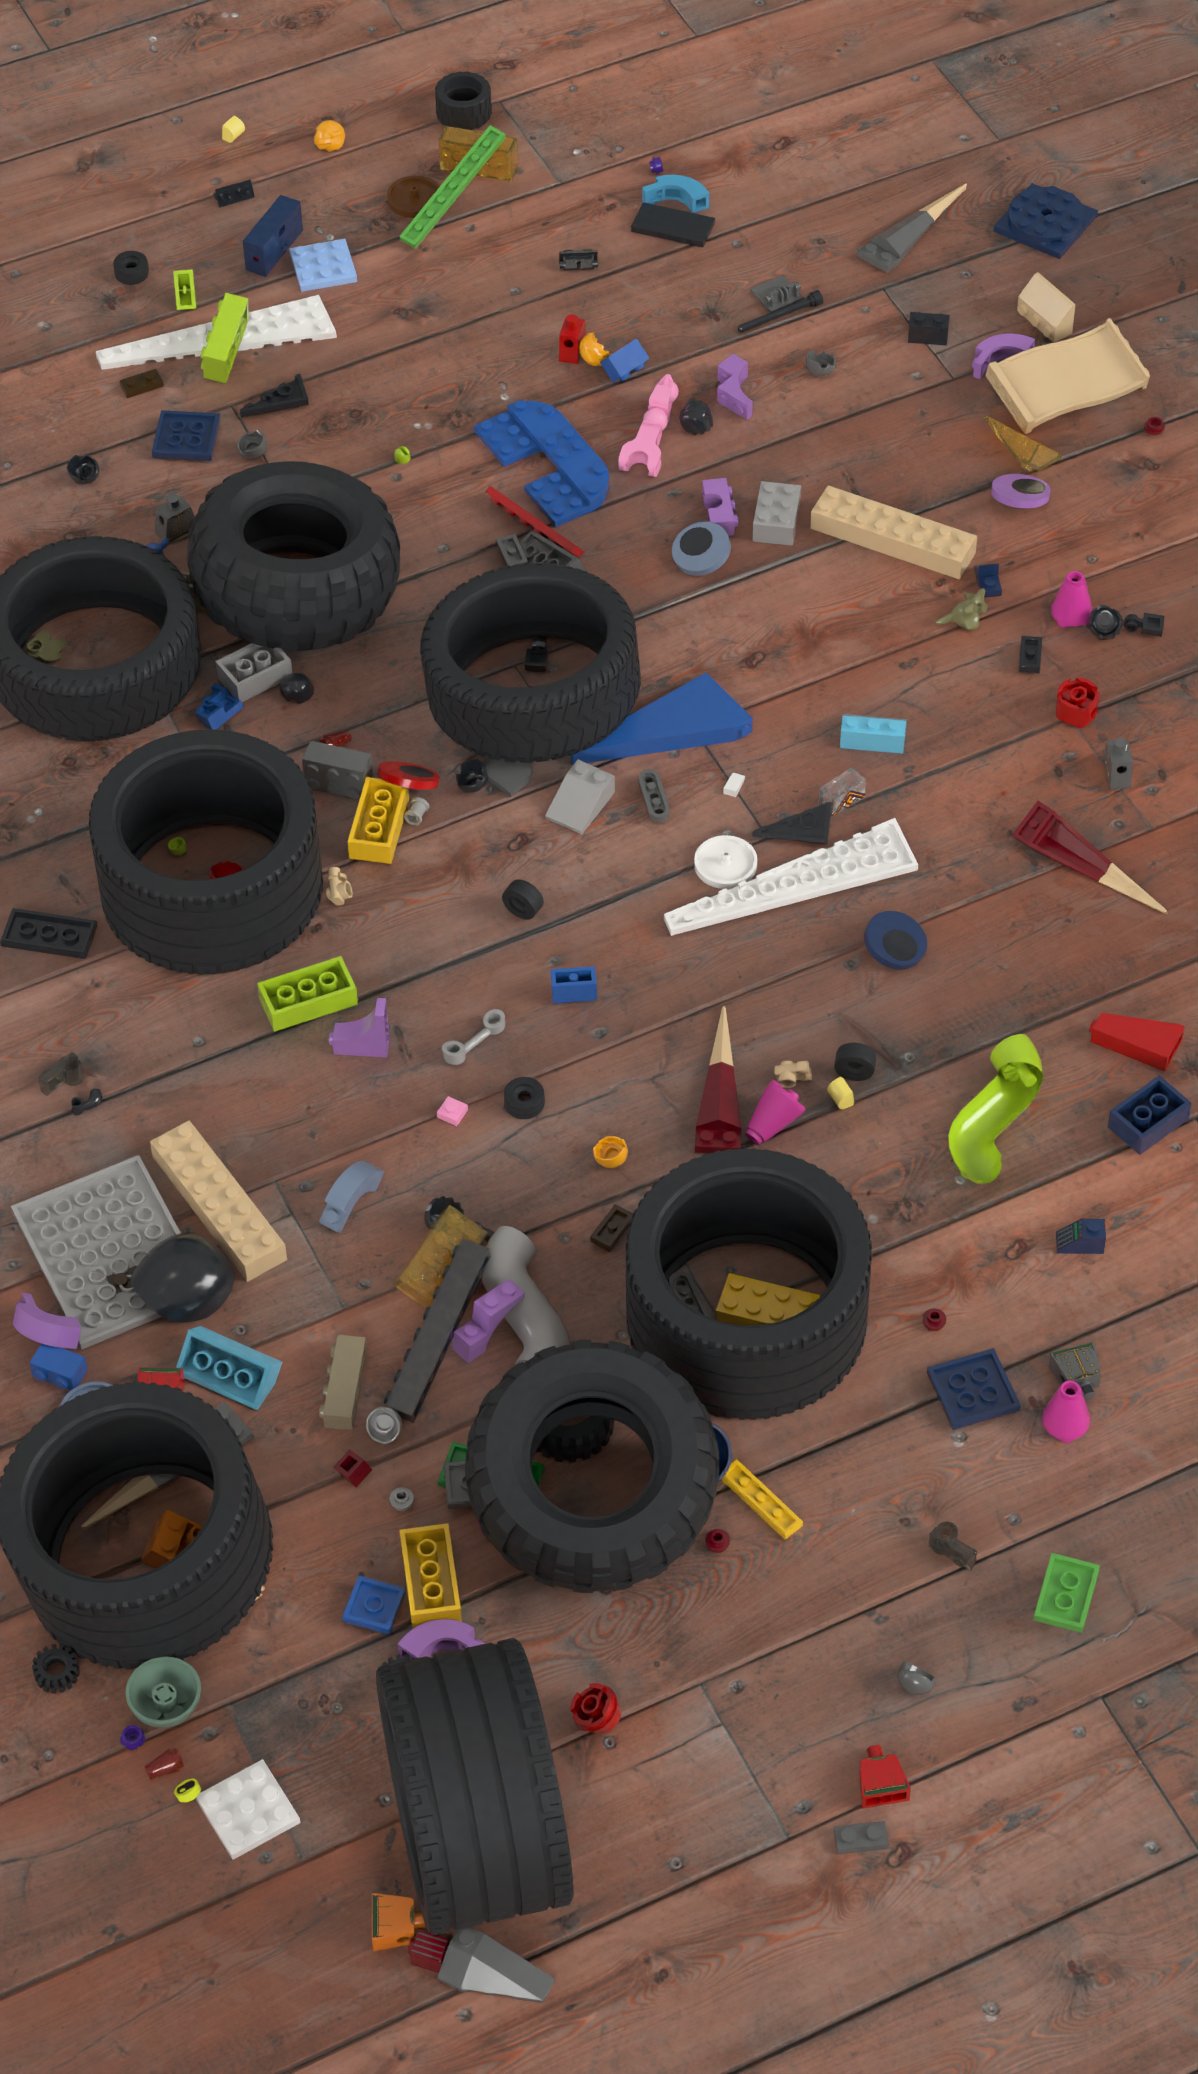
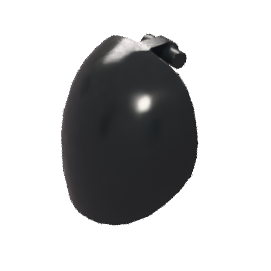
M192 1232L173 1235L157 1244L145 1255L131 1276V1285L140 1298L160 1316L175 1322H193L209 1317L222 1306L231 1293L234 1284V1272L225 1255L209 1239Z

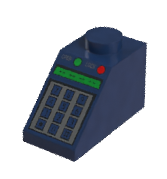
M1081 1218L1056 1231L1057 1253L1104 1254L1106 1242L1105 1219Z

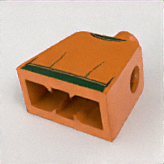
M372 1894L373 1951L409 1945L410 1940L415 1938V1929L426 1928L422 1913H415L413 1898Z

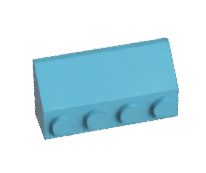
M199 1326L188 1330L176 1368H183L185 1379L258 1410L274 1387L282 1362Z

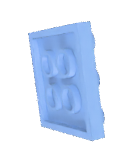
M346 239L289 248L301 292L357 282V274Z

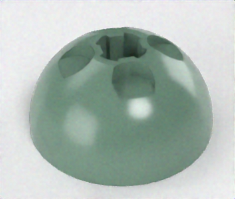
M157 1657L144 1662L131 1674L126 1685V1700L132 1713L144 1724L156 1728H170L183 1723L194 1713L201 1696V1682L195 1669L187 1662L174 1657Z

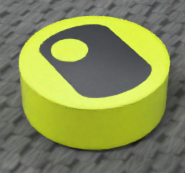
M187 1779L175 1788L174 1794L179 1802L186 1803L192 1801L200 1794L201 1787L196 1779Z

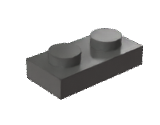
M516 534L496 538V545L506 566L512 567L516 564H528Z
M885 1821L834 1827L833 1832L837 1855L889 1848Z

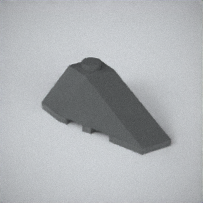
M532 530L519 542L528 563L566 565L587 572L576 556Z
M472 1927L456 1931L449 1943L437 1977L439 1981L459 1991H479L494 1996V1994L506 1995L512 1999L539 2003L544 2002L555 1983V1978Z

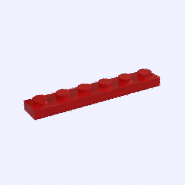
M489 485L485 493L491 496V502L499 507L501 504L504 505V511L513 517L515 514L520 516L518 521L527 527L529 524L534 526L532 529L534 532L541 536L547 535V540L556 545H561L562 549L572 555L581 557L584 552L582 549Z

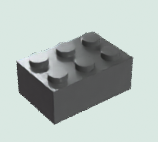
M310 741L302 758L303 772L312 790L360 799L366 777L373 778L372 756L369 753Z

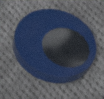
M884 911L876 914L869 921L864 931V942L869 953L879 963L892 969L905 970L914 967L921 961L927 950V938L922 927L913 918L901 912Z

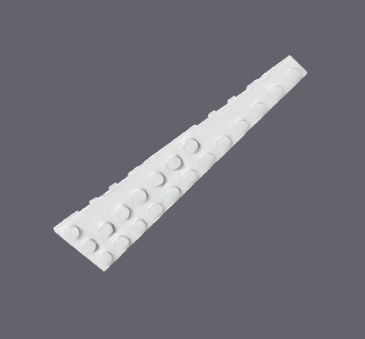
M316 295L249 312V321L238 351L262 348L265 344L280 346L282 342L287 341L301 343L302 339L312 338V341L337 338V334L320 296ZM212 322L96 351V357L102 370L145 364L148 360L162 362L164 358L176 357V360L184 359L183 356L195 354V357L201 356L203 346H207L206 338L208 331L213 329Z
M893 818L872 827L869 832L864 834L857 833L853 835L852 839L845 842L840 840L834 843L833 847L828 849L821 848L811 854L804 855L761 873L754 880L749 882L744 880L738 883L737 887L730 890L725 888L718 891V895L701 898L694 903H689L665 913L664 921L672 936L917 871L918 863L896 819Z

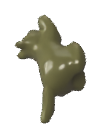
M981 588L978 593H963L966 600L959 602L951 613L936 620L935 623L942 625L954 621L959 627L966 628L969 631L979 628V615L986 613L988 609V604L984 601L985 589Z

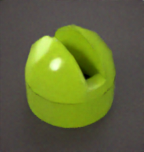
M404 446L396 449L394 453L395 461L399 464L408 463L410 461L409 449Z
M176 837L168 843L170 852L173 855L182 856L186 853L187 845L183 838Z

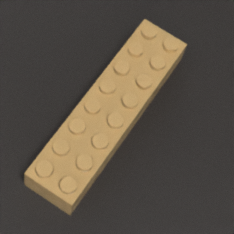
M829 485L811 511L810 529L959 580L976 554L977 535Z
M190 1120L150 1141L154 1160L247 1282L287 1261L285 1243Z

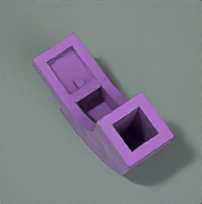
M1010 333L999 334L985 339L975 350V358L972 363V368H974L973 377L981 379L987 371L989 363L1002 361L1020 352L1034 348L1035 339L1025 335Z
M22 1293L21 1300L16 1303L13 1326L22 1335L45 1345L77 1349L81 1331L77 1317L57 1316L42 1311L36 1306L30 1293Z
M439 1619L423 1623L408 1632L398 1643V1654H400L402 1659H404L405 1655H409L410 1660L413 1657H430L434 1653L443 1650L460 1649L465 1651L467 1647L485 1643L475 1639L474 1627L457 1620Z

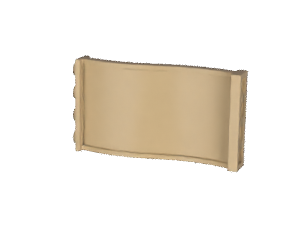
M1109 318L1103 325L1079 336L1020 352L999 363L996 361L989 363L986 377L1023 433L1028 434L1032 432L1034 427L1062 414L1109 402L1141 387L1145 389L1150 374L1148 369L1144 368L1140 362L1138 355L1131 349L1128 340L1124 339L1118 326Z

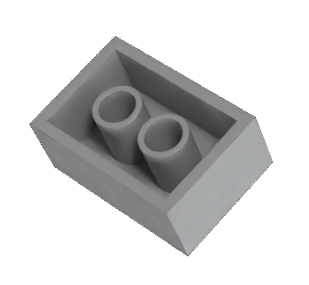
M761 481L753 521V542L793 546L801 504V485Z
M253 643L215 661L218 680L233 697L242 702L280 684L288 674L292 673L291 659L281 648L273 649Z

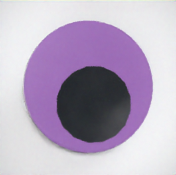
M1007 474L997 477L992 482L991 494L994 499L1007 506L1036 508L1049 501L1050 487L1046 482L1034 476Z

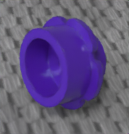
M653 157L652 161L649 162L652 173L656 172L659 175L658 173L664 172L660 157Z
M135 1725L127 1726L120 1737L121 1744L129 1750L137 1749L138 1746H142L145 1742L144 1731Z

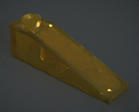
M985 415L984 420L1012 456L1022 462L1021 467L1029 471L1032 468L1041 471L1061 459L1062 454Z

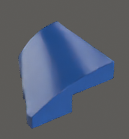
M214 683L211 686L213 692L210 696L204 697L202 705L198 707L195 714L207 728L216 730L244 708L241 700L229 695L226 688Z

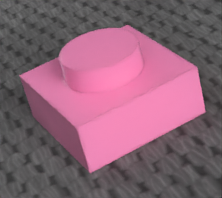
M448 1096L437 1111V1118L457 1126L467 1113L468 1105Z

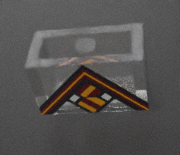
M851 767L819 788V806L832 802L831 816H836L865 797L866 779Z

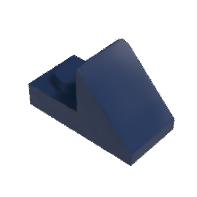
M999 564L975 565L974 571L979 590L981 588L985 589L984 598L1001 596L1002 588L998 577Z

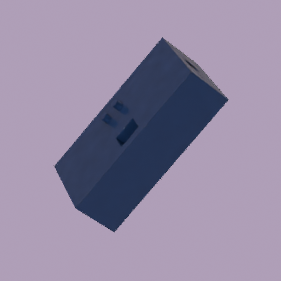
M280 195L244 238L243 250L245 269L247 271L266 277L301 234L303 225L300 201Z

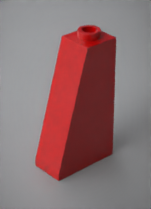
M1101 1013L1098 1019L1093 1020L1090 1025L1089 1032L1092 1033L1090 1042L1166 1071L1183 1040L1185 1026Z

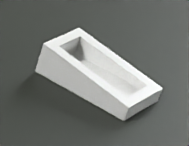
M732 773L723 788V794L736 797L745 780V776Z

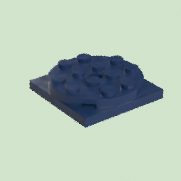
M1031 183L1026 190H1023L1013 198L1007 212L994 225L993 232L1061 259L1098 215V210L1082 204L1074 194L1065 190L1058 189L1055 186L1040 187Z

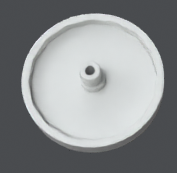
M728 835L716 836L706 840L699 846L695 853L694 867L698 877L709 886L719 889H732L737 887L738 883L744 880L749 882L754 877L757 870V854L747 841L739 837Z

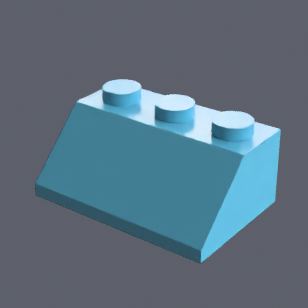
M843 714L840 748L903 754L907 719Z

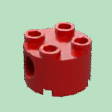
M1076 678L1075 681L1068 679L1061 683L1057 690V719L1076 728H1085L1087 724L1096 718L1098 713L1100 694L1097 691V686L1084 678Z

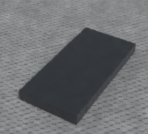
M643 202L631 225V232L704 247L715 224V218Z
M12 908L0 944L2 947L86 959L98 925L95 920Z

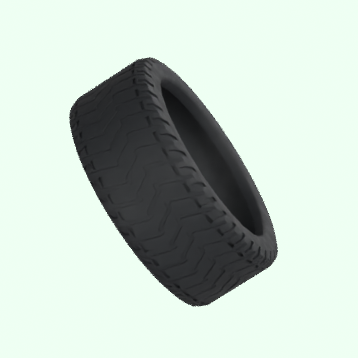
M108 536L75 537L72 540L65 539L57 541L56 544L50 543L49 545L42 546L41 550L38 548L31 551L27 557L24 555L16 561V564L10 565L5 570V573L0 575V702L24 725L29 726L31 729L34 728L45 735L50 734V736L60 739L64 737L65 740H109L111 737L119 738L127 734H133L155 724L156 721H160L169 712H172L186 697L196 679L201 661L196 606L192 590L186 578L169 559L159 552L143 544L122 538L118 539ZM84 608H122L143 615L161 628L155 639L141 652L123 662L104 668L88 670L57 668L41 663L22 650L30 636L45 623L62 614Z
M550 563L516 564L512 567H500L496 571L484 572L482 576L477 575L469 579L468 583L463 582L461 585H458L456 590H451L449 594L445 595V599H441L435 609L432 610V613H430L420 640V654L429 708L434 720L443 732L455 741L456 744L462 745L464 749L470 752L474 751L475 754L483 757L487 755L490 759L499 761L504 759L505 762L514 763L517 760L520 763H533V761L542 762L549 761L550 759L564 758L566 755L571 756L593 747L596 743L606 739L608 735H611L618 729L633 709L641 685L634 617L628 604L618 591L605 580L592 573H587L584 570L571 566ZM542 637L570 640L586 646L598 654L586 667L573 675L550 684L533 687H503L488 684L465 672L479 656L492 648L511 641Z

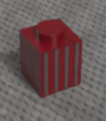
M419 1930L416 1939L412 1938L410 1940L407 1953L410 1954L411 1964L439 1973L449 1946V1939Z

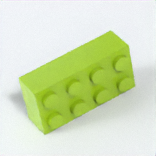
M225 293L223 300L220 299L218 315L213 317V329L208 331L206 338L207 346H203L200 356L203 359L201 369L203 370L204 378L222 383H227L249 321L248 298Z
M342 956L257 983L259 1000L274 1032L358 1005L357 988Z

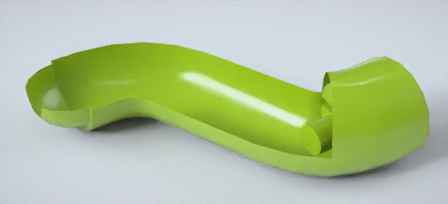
M1025 1034L1010 1036L996 1045L991 1052L990 1060L998 1072L997 1076L960 1111L952 1122L948 1134L949 1149L955 1166L964 1178L977 1184L990 1183L1000 1174L1002 1155L995 1146L994 1140L1030 1106L1037 1096L1043 1081L1041 1059L1031 1039Z

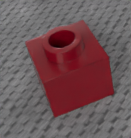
M350 1449L334 1466L341 1477L356 1488L372 1471L365 1460Z

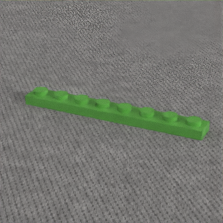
M491 125L486 129L400 235L401 241L414 249L420 245L506 139L505 133Z

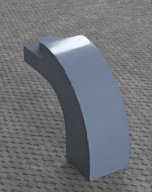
M358 1161L349 1166L330 1189L325 1199L327 1205L319 1223L341 1233L358 1199L366 1192H376L385 1171L367 1161Z

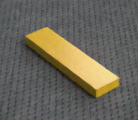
M736 1459L730 1464L728 1472L721 1480L784 1540L803 1526V1521L742 1463Z

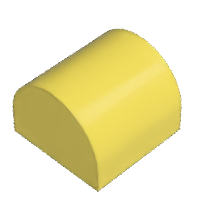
M233 116L222 127V139L229 143L233 142L245 131V126L238 117Z
M842 1077L835 1079L829 1084L827 1092L839 1109H846L854 1105L853 1092Z

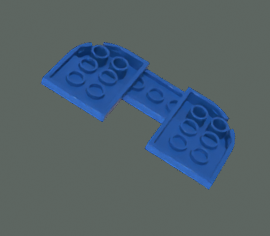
M518 400L507 405L508 411L473 425L476 435L504 467L539 451H543L555 465L558 471L524 485L526 494L555 528L592 512L606 500V494L609 490L607 466L562 413L552 405L538 401Z

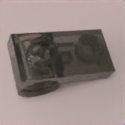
M71 1052L66 1057H62L58 1063L49 1070H45L38 1077L41 1092L48 1096L63 1083L76 1086L83 1081L84 1074L81 1060L75 1053Z
M948 1521L941 1522L930 1533L929 1547L935 1553L950 1558L957 1566L965 1567L971 1571L976 1564L977 1551L957 1540L958 1528L954 1523Z

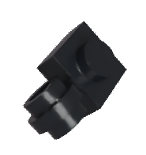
M1144 613L1142 619L1138 618L1135 614H1129L1125 617L1123 625L1130 632L1142 627L1141 634L1162 637L1165 616Z
M542 637L533 638L532 649H527L525 670L546 671L548 660L546 639H542Z

